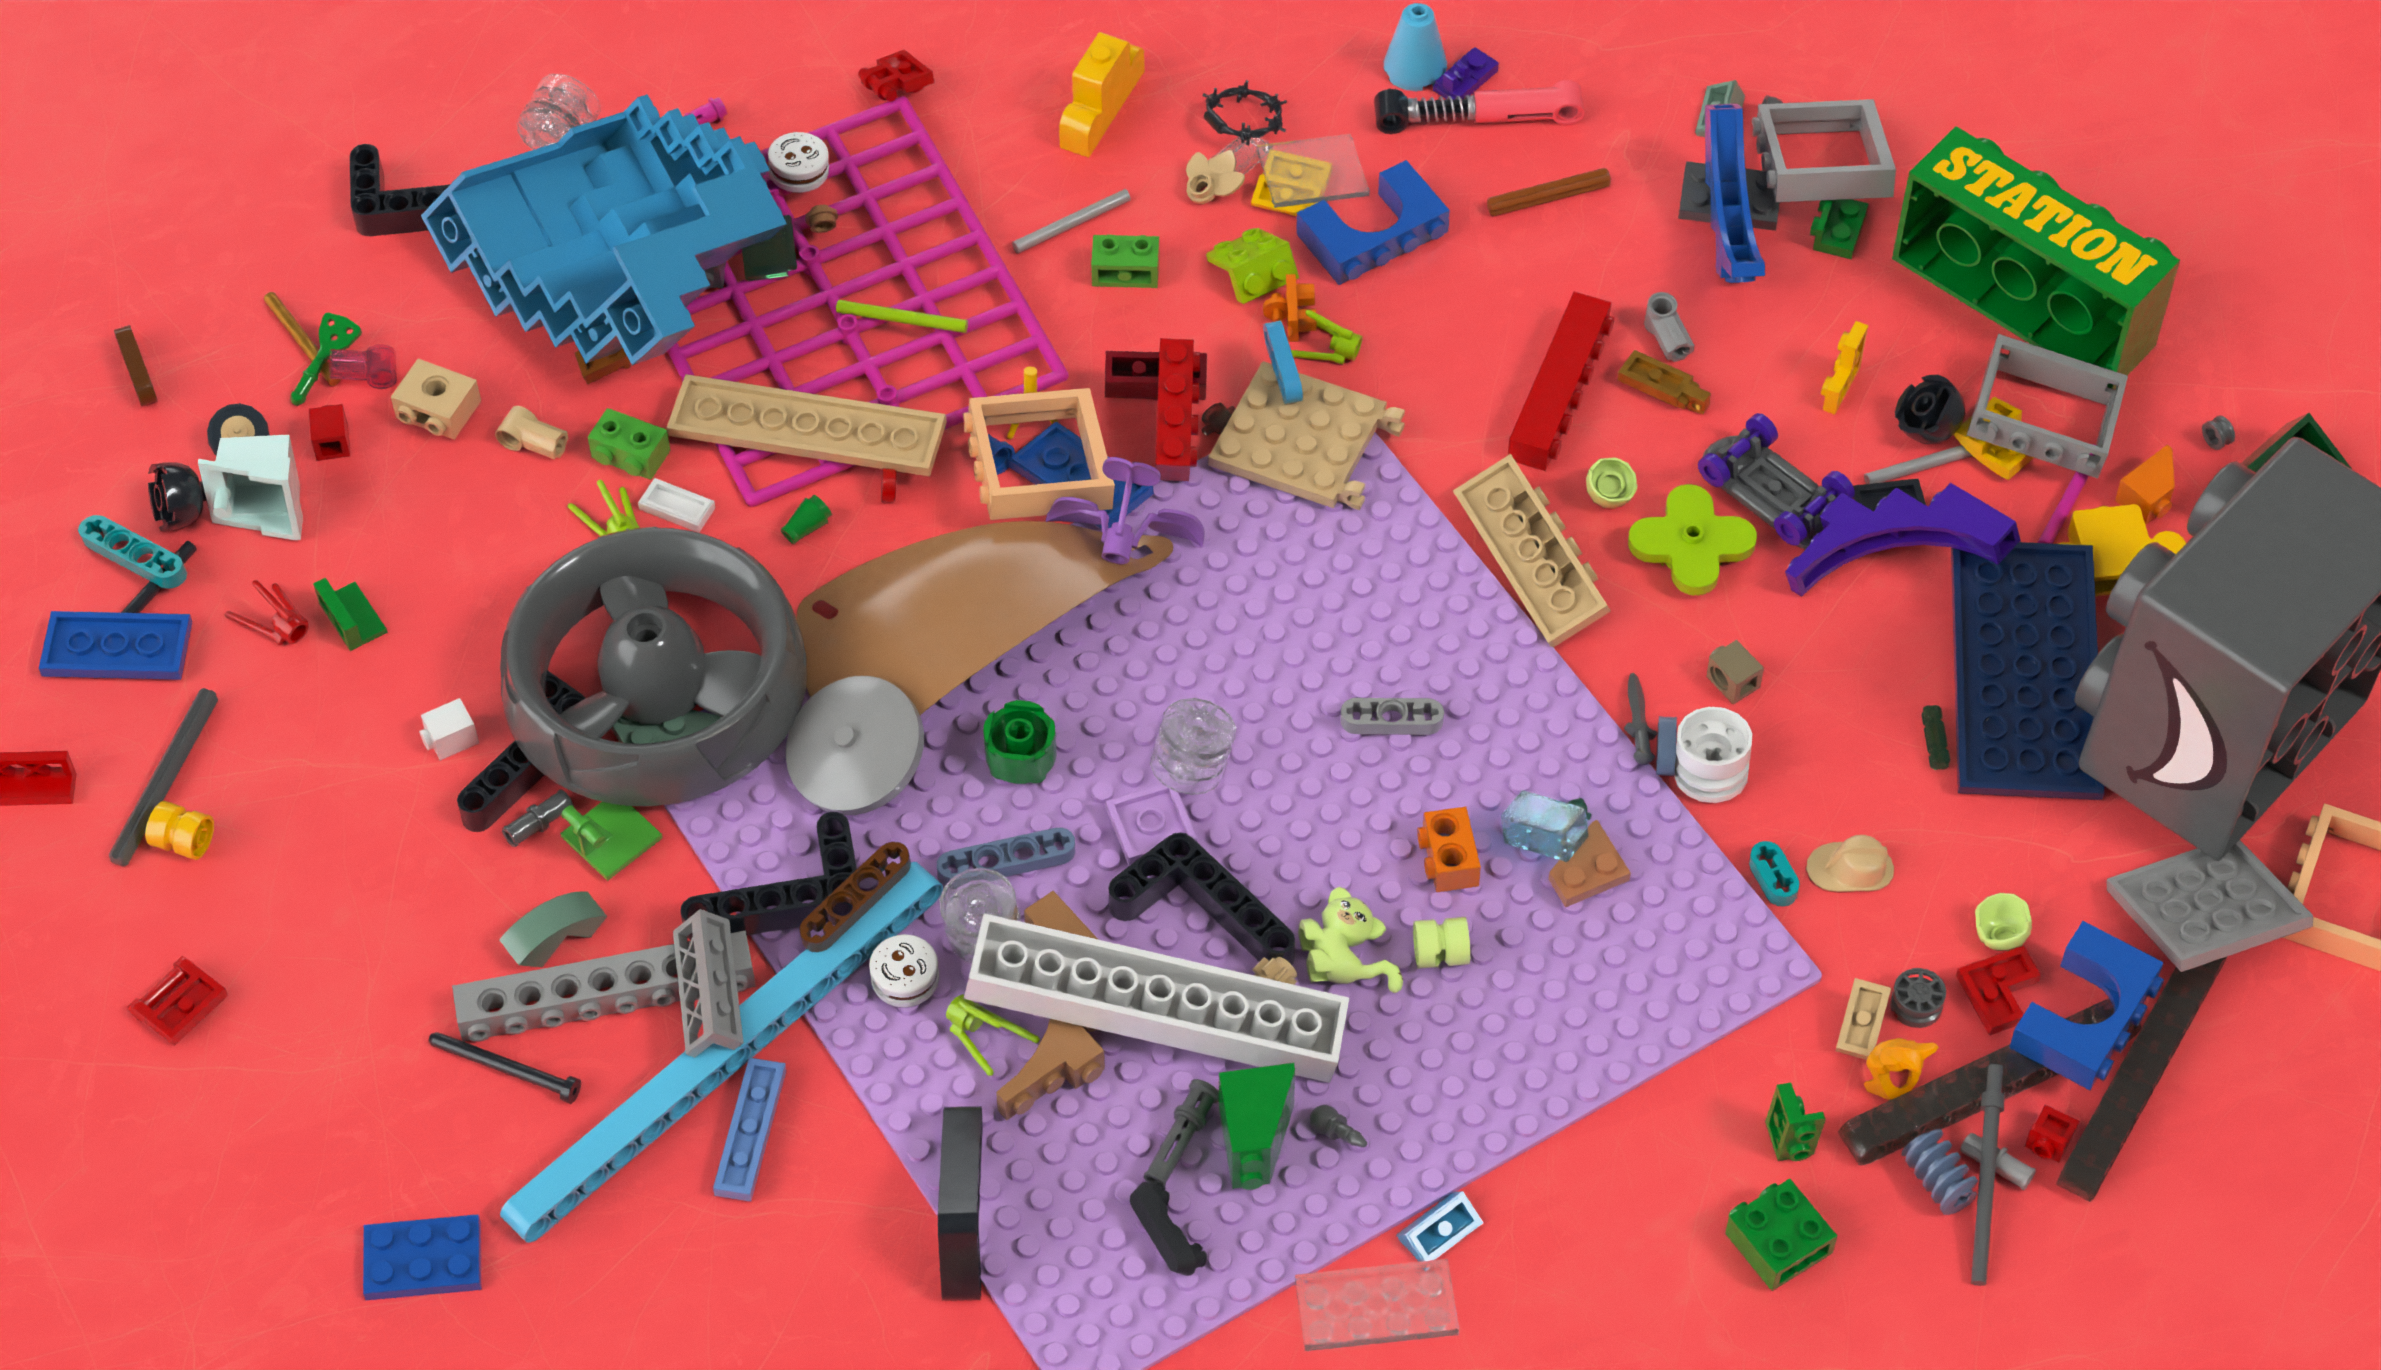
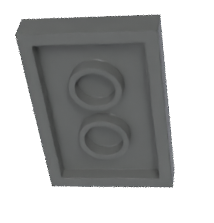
M1686 161L1678 219L1711 223V188L1705 183L1704 163ZM1745 169L1753 228L1776 231L1780 202L1775 201L1772 188H1767V172Z

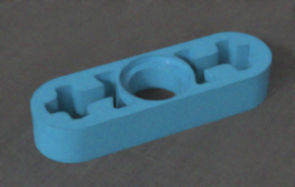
M1281 320L1264 323L1265 344L1285 404L1302 401V385Z

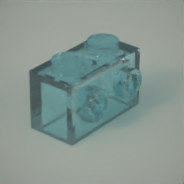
M1522 790L1501 814L1505 844L1568 862L1589 837L1586 808Z

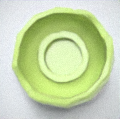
M1616 457L1600 458L1590 467L1586 476L1587 493L1594 503L1603 508L1615 509L1628 503L1637 491L1638 484L1635 472L1627 462Z
M1998 893L1988 896L1975 910L1978 937L1985 946L1993 950L2009 951L2020 947L2031 934L2032 919L2029 906L2026 901L2015 894Z

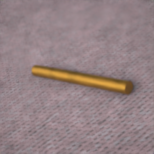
M274 292L267 293L264 296L265 303L312 362L316 358L319 349ZM327 360L320 373L330 386H335L341 381V377Z

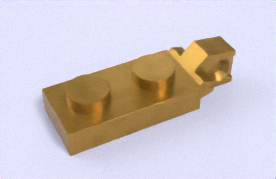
M1634 350L1618 371V381L1675 407L1678 406L1681 409L1687 407L1688 410L1704 414L1710 406L1711 393L1699 388V384L1693 381L1692 375L1639 351Z

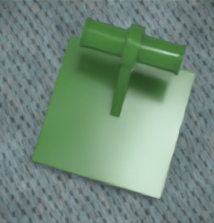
M601 802L582 816L573 805H569L561 813L562 818L571 824V826L560 833L561 837L607 881L663 838L662 834L632 806Z

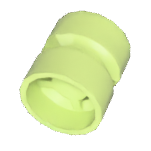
M1466 917L1445 918L1442 924H1438L1435 919L1413 922L1414 953L1418 969L1438 967L1441 961H1445L1448 966L1470 964V938Z

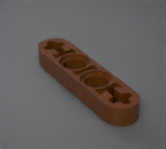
M892 841L885 843L814 909L800 925L799 931L804 947L811 952L827 950L892 889L910 870L911 861L907 847L900 842ZM900 856V863L897 864L893 861L888 864L887 858L896 859ZM865 878H874L879 882L878 886L871 891H863L858 887L859 883ZM841 902H847L853 906L851 912L843 916L835 914L833 908ZM825 917L828 918V920H829L828 923H826ZM823 929L824 935L822 937L814 935L811 938L810 931L819 932Z

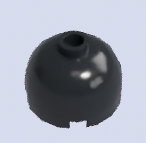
M1926 375L1921 378L1924 382L1919 383L1916 387L1911 384L1904 390L1898 399L1895 417L1899 420V428L1910 438L1922 444H1938L1948 440L1962 425L1965 416L1964 399L1947 378L1941 375Z
M178 462L151 464L148 474L155 473V482L148 483V492L155 521L162 520L164 524L159 529L161 531H171L191 525L202 512L203 502L207 501L202 481H199L195 471L187 465Z

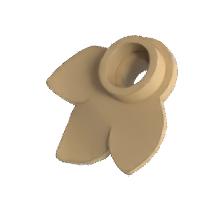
M1232 150L1220 153L1210 160L1202 153L1196 152L1189 160L1186 167V173L1189 177L1187 194L1194 203H1208L1215 196H1228L1241 187L1245 176L1240 172H1235L1236 159Z

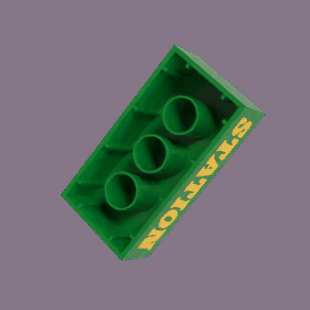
M1957 126L1909 172L1892 259L2026 342L2127 376L2157 344L2180 259L2173 256L2169 248L2160 240L2152 237H2141L2116 222L2113 215L2106 208L2098 204L2084 203L2061 189L2049 174L2039 170L2031 171L2004 155L2001 148L1992 140L1982 137L1975 138ZM2110 383L2107 384V387H2108V388H2111V389H2114V390H2115V388H2116V386H2117V385L2110 384Z

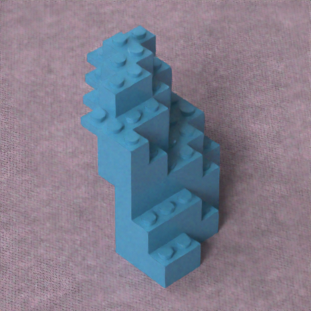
M648 94L637 97L622 113L571 128L557 143L462 172L421 215L450 272L453 273L470 267L495 317L514 311L525 332L544 326L555 348L574 341L585 363L617 353L623 348L632 365L665 354L695 327L686 307L710 286L704 270L727 262L741 248L772 238L787 224L781 209L777 206L763 178L770 169L755 141L744 144L740 136L730 139L724 127L713 131L709 122L699 125L694 114L682 116L678 108L668 111L660 118L659 112Z

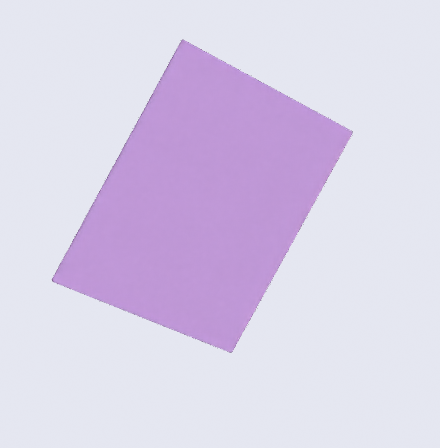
M1376 432L1349 481L1365 483V489L1362 493L1365 496V501L1360 510L1351 508L1337 501L1334 508L1210 467L1208 466L1209 455L1197 460V467H1190L1189 481L1160 480L1158 484L1153 485L1154 494L1126 516L1125 524L1132 527V533L1136 534L1149 513L1158 514L1161 509H1174L1190 513L1200 520L1205 532L1203 546L1200 547L1191 540L1163 534L1147 527L1143 535L1166 537L1173 543V552L1169 557L1155 567L1122 579L1092 596L988 664L920 715L924 729V748L919 766L907 786L882 807L863 814L844 815L849 821L857 869L885 843L892 841L900 842L907 847L910 861L918 862L938 881L937 860L943 853L951 850L1061 827L1071 831L1075 837L1076 853L1074 858L1065 864L962 887L950 888L943 885V891L938 900L898 934L920 937L927 941L936 952L939 983L933 995L923 1003L912 1007H896L882 1001L872 987L869 958L803 1014L937 1216L943 1108L982 1106L983 1136L979 1208L980 1279L1040 1370H1147L1429 1208L1451 1193L1462 1189L1811 988L1821 980L1822 973L1662 778L1656 775L1653 767L1649 763L1639 764L1633 757L1636 752L1634 744L1553 647H1550L1539 629ZM1079 522L1070 524L1102 532V529L1094 524ZM1144 545L1131 551L1130 557L1140 559L1153 552ZM807 688L801 708L810 699ZM1351 698H1430L1438 701L1443 706L1444 720L1442 728L1437 733L1431 735L1352 734L1344 730L1341 725V707L1345 701ZM1016 700L1034 702L1044 708V712L1050 718L1052 717L1055 723L1056 761L1052 769L1047 773L1046 778L1040 783L1015 784L1002 779H996L990 773L985 758L984 724L989 714L993 711L996 713L1004 708V704ZM703 709V710L700 711V712H705V713L713 714V713H711V712H709V711H707V710H705V709ZM1393 710L1387 711L1382 715L1389 722H1397L1402 718L1399 712ZM1353 712V719L1359 720L1360 713ZM1372 712V721H1376V712ZM1408 712V721H1412V712ZM1424 713L1425 720H1432L1431 713ZM788 734L765 761L729 786L696 799L663 805L720 891L824 875L817 835V821L823 814L828 812L808 801L793 784L786 763ZM1170 781L1175 783L1196 833L1197 842L1293 932L1295 937V959L1292 966L1297 972V977L1295 978L1297 983L1295 985L1349 997L1339 1060L1330 1083L1295 1075L1294 1108L1270 1184L1262 1185L1253 1190L1243 1188L1232 1189L1219 1114V1102L1212 1105L1205 1117V1127L1194 1133L1182 1157L1168 1178L1165 1186V1191H1168L1170 1196L1166 1206L1168 1208V1216L1173 1224L1181 1229L1190 1245L1194 1243L1200 1244L1203 1247L1202 1251H1205L1207 1254L1205 1265L1197 1267L1190 1276H1185L1169 1269L1132 1209L1130 1195L1142 1182H1146L1143 1176L1175 1122L1174 1111L1178 1105L1183 1104L1189 1094V1084L1193 1079L1203 1080L1213 1085L1219 1091V1072L1257 1068L1258 1066L1102 1030H1095L1088 1033L1102 1047L1105 1057V1069L1099 1078L1092 1083H1084L1076 1090L1065 1080L1057 1091L1051 1094L1046 1093L1034 1101L1033 1106L1027 1112L1021 1115L1016 1114L1006 1121L997 1109L996 1092L1014 1078L1036 1052L1047 1030L1050 1018L974 1001L985 1009L1040 1038L1038 1043H1034L1002 1026L995 1028L986 1022H983L981 1027L975 1032L966 1031L965 1033L993 1069L994 1074L992 1076H988L959 1037L949 1031L953 1023L946 1018V1010L950 1003L957 996L965 995L983 914L986 913L1025 922L1024 910L1051 891H1054L1099 940L1255 975L1252 969L1259 961L1179 885L1131 921L1117 920L1110 913L1108 892L1110 881L1129 867L1106 811L1105 801ZM1466 806L1481 866L1479 887L1436 893L1433 879H1427L1424 858H1427L1428 855L1426 848L1420 849L1417 828L1423 827L1424 812ZM1598 820L1631 872L1630 881L1565 908L1548 880L1549 872L1593 821ZM1445 833L1439 834L1441 836H1449V834ZM1061 842L1054 843L1058 850L1064 849ZM1040 845V855H1044L1043 845ZM1020 848L1015 851L1014 856L1021 860H1027L1033 856L1034 852L1029 848ZM986 855L979 860V864L983 867L991 868L999 860L995 856ZM1175 855V857H1179V858L1185 856V855ZM900 856L896 859L887 858L888 864L893 861L897 864L900 863ZM970 860L968 861L969 871L973 870V863ZM837 864V865H834V866H835V867H840V866H843V865H845V864ZM1446 864L1447 866H1450V867L1457 866V865H1455V864ZM955 865L948 866L951 874L958 872ZM1151 875L1147 878H1157L1158 876ZM1204 877V878H1199V880L1205 881V880H1209V878H1205V877ZM865 878L859 883L860 889L871 891L878 886L879 882L874 878ZM1335 888H1345L1351 897L1360 899L1371 910L1373 917L1379 919L1385 925L1386 931L1382 936L1375 940H1365L1362 944L1349 947V949L1360 959L1362 965H1370L1387 960L1398 966L1403 977L1402 990L1392 993L1389 991L1388 976L1385 974H1380L1371 979H1359L1350 984H1337L1330 981L1310 982L1306 965L1309 951L1301 949L1298 935L1299 924L1303 919L1312 918L1323 929L1322 912L1328 905L1331 891ZM1122 896V897H1120V899H1129V898H1131V897H1128V896ZM806 900L802 903H810L813 902V900ZM1224 901L1223 903L1231 904V903H1234V902H1233V901ZM769 906L766 909H773L777 906ZM1466 917L1470 938V964L1448 966L1445 961H1441L1438 967L1418 969L1414 953L1413 922L1435 919L1438 924H1442L1445 918ZM1249 924V925H1247V926H1249V927H1258L1259 925H1258V924ZM800 927L750 935L776 974L806 950L802 944ZM823 929L819 932L810 931L811 938L814 935H819L820 937L824 935ZM1281 947L1272 948L1276 951L1284 950V948ZM1198 1101L1195 1105L1196 1108L1200 1104V1101ZM1320 1105L1332 1106L1337 1110L1338 1114L1347 1118V1125L1362 1134L1367 1141V1146H1352L1341 1138L1332 1140L1327 1135L1316 1133L1310 1125L1311 1112ZM1178 1141L1174 1142L1172 1148L1170 1149L1168 1155L1164 1160L1165 1162H1167V1160L1169 1159Z

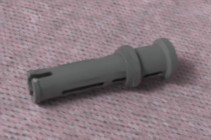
M1193 1079L1189 1084L1190 1092L1183 1104L1176 1107L1174 1111L1175 1122L1143 1176L1146 1182L1152 1185L1161 1183L1166 1186L1168 1178L1182 1157L1192 1136L1196 1131H1200L1205 1127V1117L1214 1103L1219 1102V1091L1208 1082ZM1198 1101H1200V1104L1196 1108L1195 1105ZM1178 1141L1169 1159L1167 1160V1162H1165L1164 1160L1168 1155L1170 1149L1172 1148L1174 1142Z

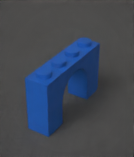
M1407 160L1379 173L1378 195L1399 219L1388 229L1379 232L1355 230L1340 219L1325 199L1297 212L1296 234L1338 285L1357 279L1363 273L1377 266H1383L1390 260L1404 253L1412 252L1418 246L1432 239H1438L1448 232L1450 210Z
M2082 921L2066 946L2060 967L2102 989L2112 1002L2114 1014L2100 1023L2078 1024L2031 1002L2014 1029L2009 1048L2091 1090L2097 1079L2104 1081L2114 1063L2110 1057L2114 1051L2121 1053L2125 1048L2131 1033L2127 1032L2131 1023L2136 1026L2139 1025L2148 1007L2144 1005L2147 997L2149 996L2154 999L2164 982V979L2159 977L2164 962Z

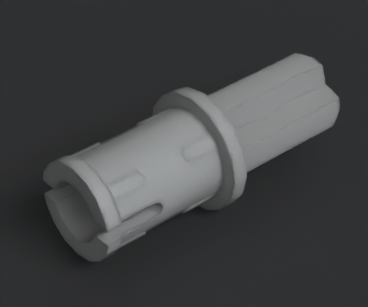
M1970 1133L1961 1145V1152L1980 1163L1982 1138L1974 1133ZM1997 1147L1995 1173L2019 1186L2020 1189L2025 1190L2031 1182L2036 1169L2009 1155L2007 1148L2004 1147L2001 1150Z

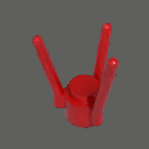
M254 580L252 582V585L277 611L271 621L272 625H274V631L231 611L225 613L227 618L272 638L278 645H282L285 640L289 644L297 643L305 636L309 628L308 620L298 612L277 583L272 585V589L286 608L259 581Z

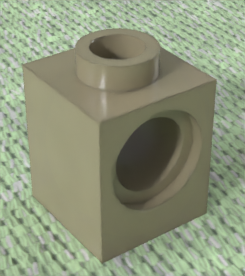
M1735 640L1726 647L1720 646L1711 653L1706 677L1734 705L1761 687L1764 667L1738 640Z

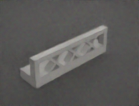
M699 909L673 931L686 1055L694 1058L713 1043L735 1050L744 1043L729 919ZM693 932V937L688 947L687 936ZM696 960V968L691 978V970ZM699 992L700 998L696 1008H694V1002ZM703 1022L704 1034L698 1038L697 1034Z

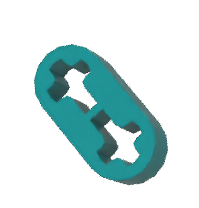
M1762 841L1755 844L1751 849L1749 867L1770 903L1776 906L1784 907L1791 905L1797 899L1800 883L1785 854L1773 842ZM1764 855L1766 859L1773 858L1771 868L1766 860H1760V856ZM1777 879L1783 888L1789 887L1788 892H1784L1781 888L1776 889Z

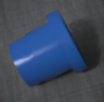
M988 434L998 475L1009 468L1008 459L1015 454V450L1009 443L1000 442Z

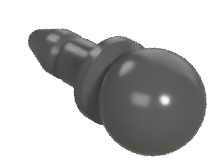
M1320 1105L1311 1112L1310 1125L1316 1133L1327 1135L1332 1140L1341 1138L1352 1146H1367V1141L1362 1134L1347 1125V1118L1338 1114L1337 1110L1332 1106Z

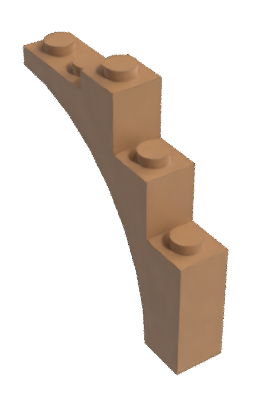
M1051 891L1024 910L1025 923L1098 939L1054 891ZM1054 1019L1049 1020L1047 1030L1036 1052L1021 1071L996 1092L997 1109L1006 1121L1016 1114L1021 1115L1027 1112L1033 1106L1034 1101L1046 1093L1051 1094L1057 1091L1065 1080L1076 1090L1084 1083H1092L1099 1078L1105 1069L1104 1050L1088 1033L1097 1029Z

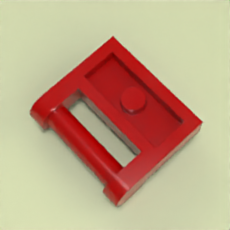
M184 956L173 963L174 968L140 1000L136 998L127 1006L130 1013L137 1020L146 1023L174 1046L228 996L226 988ZM184 978L187 979L160 1006H158L154 1011L152 1010V1008L161 999H163L175 986H177Z

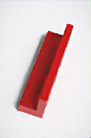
M68 751L0 752V806L73 804L77 773ZM46 764H61L62 767H50ZM10 765H20L25 768H15Z

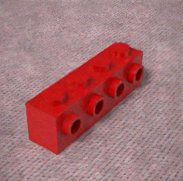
M1160 338L1155 468L1161 475L1160 480L1189 481L1190 467H1197V446H1191V435H1198V415H1192V404H1199V383H1193V372H1200V352H1194V339Z

